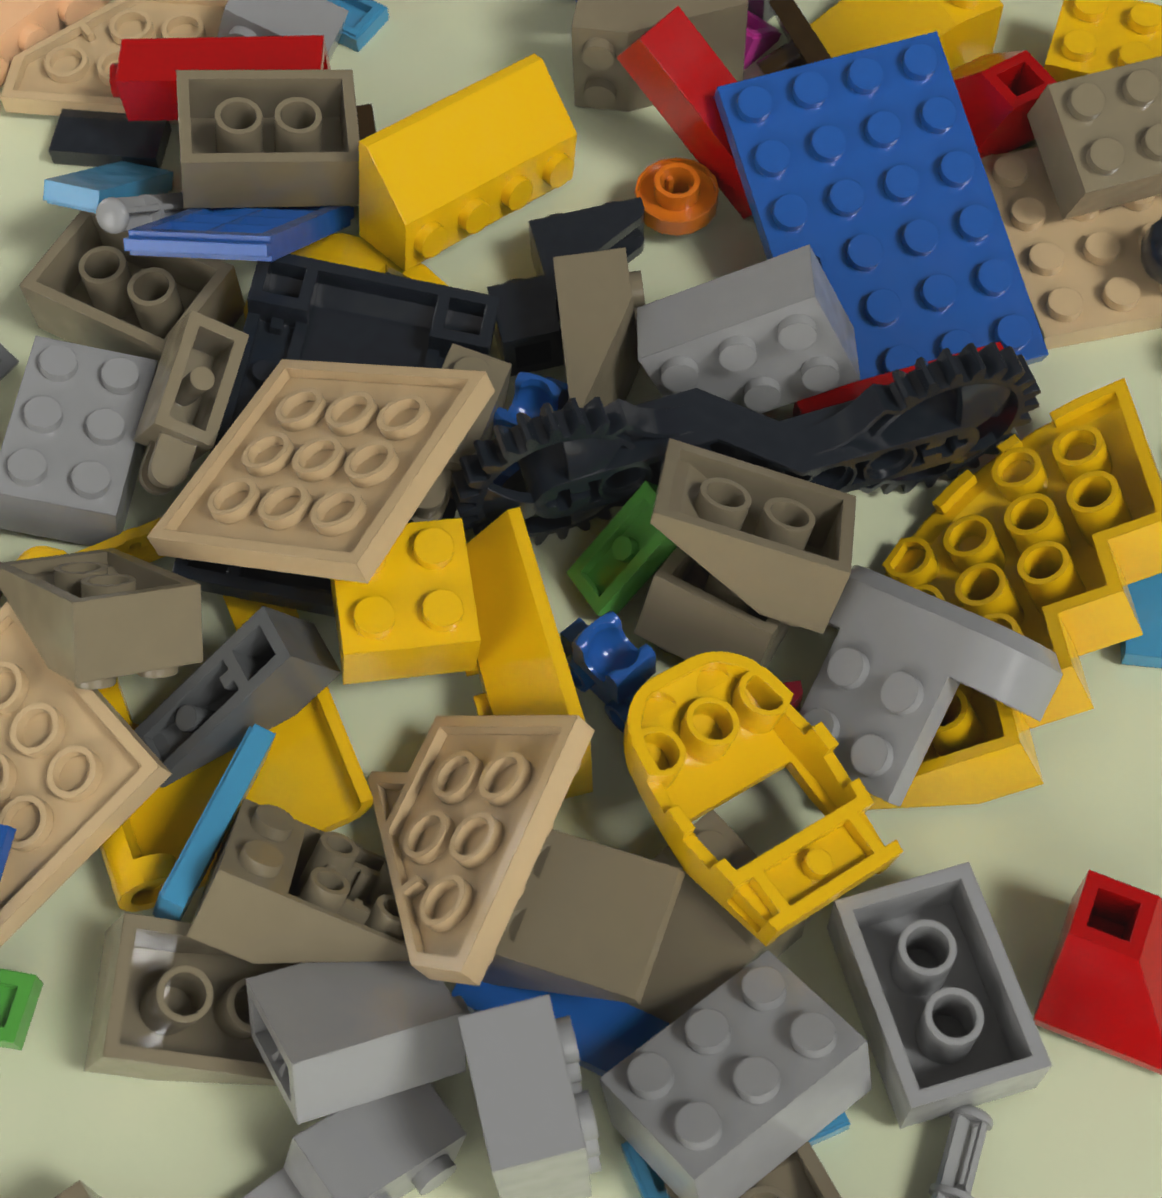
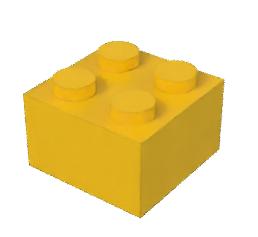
M1063 0L1044 69L1057 82L1162 56V6L1138 0Z
M462 518L407 523L368 584L330 579L343 685L473 671L476 669L481 638Z

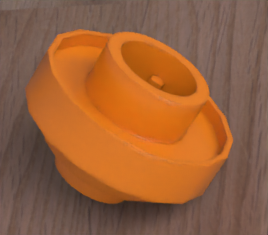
M675 157L659 160L648 166L640 174L635 187V198L641 197L644 223L646 226L662 234L679 236L692 234L706 227L714 218L718 206L719 188L716 177L706 166L692 159Z

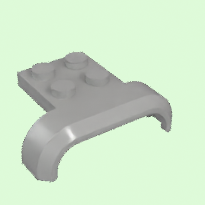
M854 565L851 566L850 577L828 623L829 626L839 630L799 713L812 726L821 721L839 743L833 752L852 781L859 777L869 793L900 807L960 683L1024 715L1041 721L1063 674L1056 653L1030 638L878 572Z

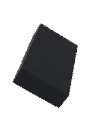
M62 109L48 151L53 163L99 167L126 161L161 169L172 129L169 120L128 121L125 113Z

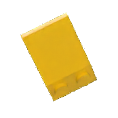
M840 0L811 23L810 26L831 58L937 31L949 68L953 70L982 55L993 53L1004 5L1000 0Z

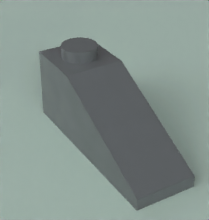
M262 606L134 731L172 773L160 786L164 788L237 748L249 726L253 727L254 724H257L269 730L295 716L331 683L341 671L314 623Z

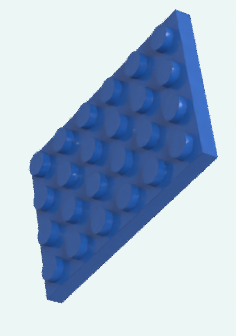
M937 31L717 87L714 99L766 258L768 260L810 244L814 254L821 259L822 269L854 327L860 380L892 372L896 369L914 366L916 360L920 357L925 358L927 362L935 360L944 348H949L952 355L960 353L968 343H974L975 347L979 348L991 342H1001L1004 348L1011 346L1016 355L1022 354L1028 365L1041 362L1049 355Z

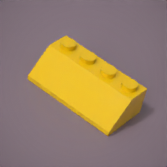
M533 53L360 140L359 236L402 270L407 271L571 180L575 166L577 132L543 59Z
M521 508L508 509L466 544L481 643L476 669L465 671L467 677L479 675L483 693L473 696L477 716L579 715L585 721ZM591 740L582 758L581 766L574 776L564 799L593 792Z

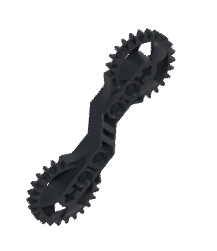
M991 342L979 352L974 343H968L956 356H952L949 348H944L937 360L929 364L925 358L920 357L916 360L915 370L909 373L897 369L892 372L894 382L889 385L872 384L854 400L781 421L698 388L637 405L616 399L604 407L601 398L594 397L583 408H579L574 397L565 403L562 410L553 411L549 403H544L539 416L530 418L527 414L520 412L516 416L518 425L512 428L495 425L493 430L496 438L493 441L475 440L473 445L477 454L460 457L459 461L462 470L452 473L455 486L451 488V493L459 516L463 520L464 528L466 530L473 528L475 536L506 510L520 507L529 537H534L536 545H541L547 536L556 533L558 538L563 540L566 539L569 529L576 526L583 531L590 530V520L596 517L605 520L611 519L612 515L609 509L612 507H623L645 481L658 485L666 447L670 438L844 493L857 489L870 493L880 487L883 494H889L899 485H901L904 493H909L919 482L924 481L927 488H931L936 483L938 477L946 474L948 478L953 480L957 478L959 468L965 465L977 468L980 466L978 458L982 455L999 454L996 447L998 443L1005 441L1014 434L1018 437L1019 435L1015 427L1032 421L1028 412L1039 407V402L1035 396L1040 394L1041 390L1022 354L1016 355L1011 346L999 351L996 343ZM517 462L519 470L502 486L493 483L504 470Z

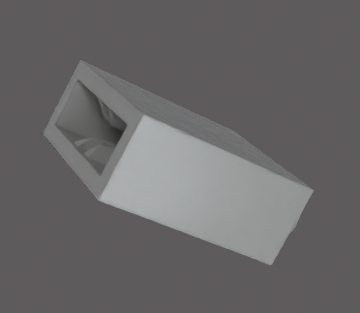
M410 961L300 963L246 979L252 1038L297 1125L466 1071L465 1048L458 1017L470 1014L464 999L460 995L453 997L445 986L444 981L427 978L412 967Z

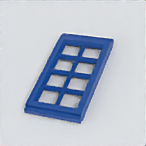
M354 207L190 208L128 230L129 237L123 238L124 251H130V255L273 262L351 226V219L354 218Z

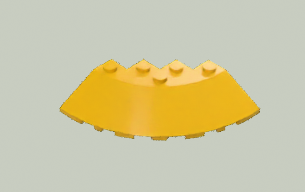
M1125 378L1080 396L1049 413L1052 419L1051 422L1036 429L1020 440L1014 434L996 447L1000 454L975 474L967 469L958 476L932 502L936 510L922 523L912 537L901 538L883 562L882 566L886 571L885 576L1005 626L1055 652L1063 676L1041 721L1024 715L960 683L901 806L893 805L869 793L874 804L868 810L981 804L1044 784L1030 729L1094 709L1079 656L1143 635L1128 584L1162 573V479Z

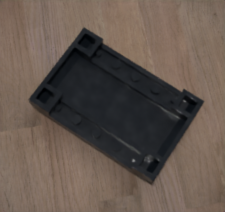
M288 254L273 262L257 261L247 297L248 314L243 329L244 333L249 334V338L214 447L210 449V453L282 359L442 368L452 343L489 356L500 297ZM451 498L442 519L455 518L457 507L455 501ZM181 558L175 559L172 572L200 583L201 591L335 617L330 578Z

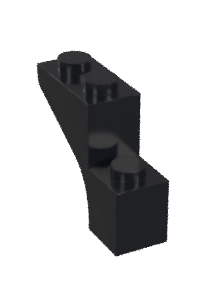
M641 197L624 201H611L596 207L567 213H554L544 218L529 220L531 258L537 276L526 279H511L503 284L487 287L489 295L500 297L494 335L501 360L512 364L510 377L518 375L519 372L530 373L563 365L561 324L553 257L626 247L628 263L631 262L644 249V205Z

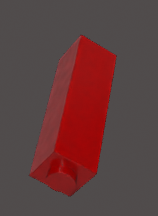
M677 6L616 58L696 160L712 172L716 177L718 188L741 217L746 219L752 215L714 99L717 87L737 81L682 9Z
M324 35L121 39L118 63H111L109 82L113 97L121 98L128 121L178 120L176 70H331Z

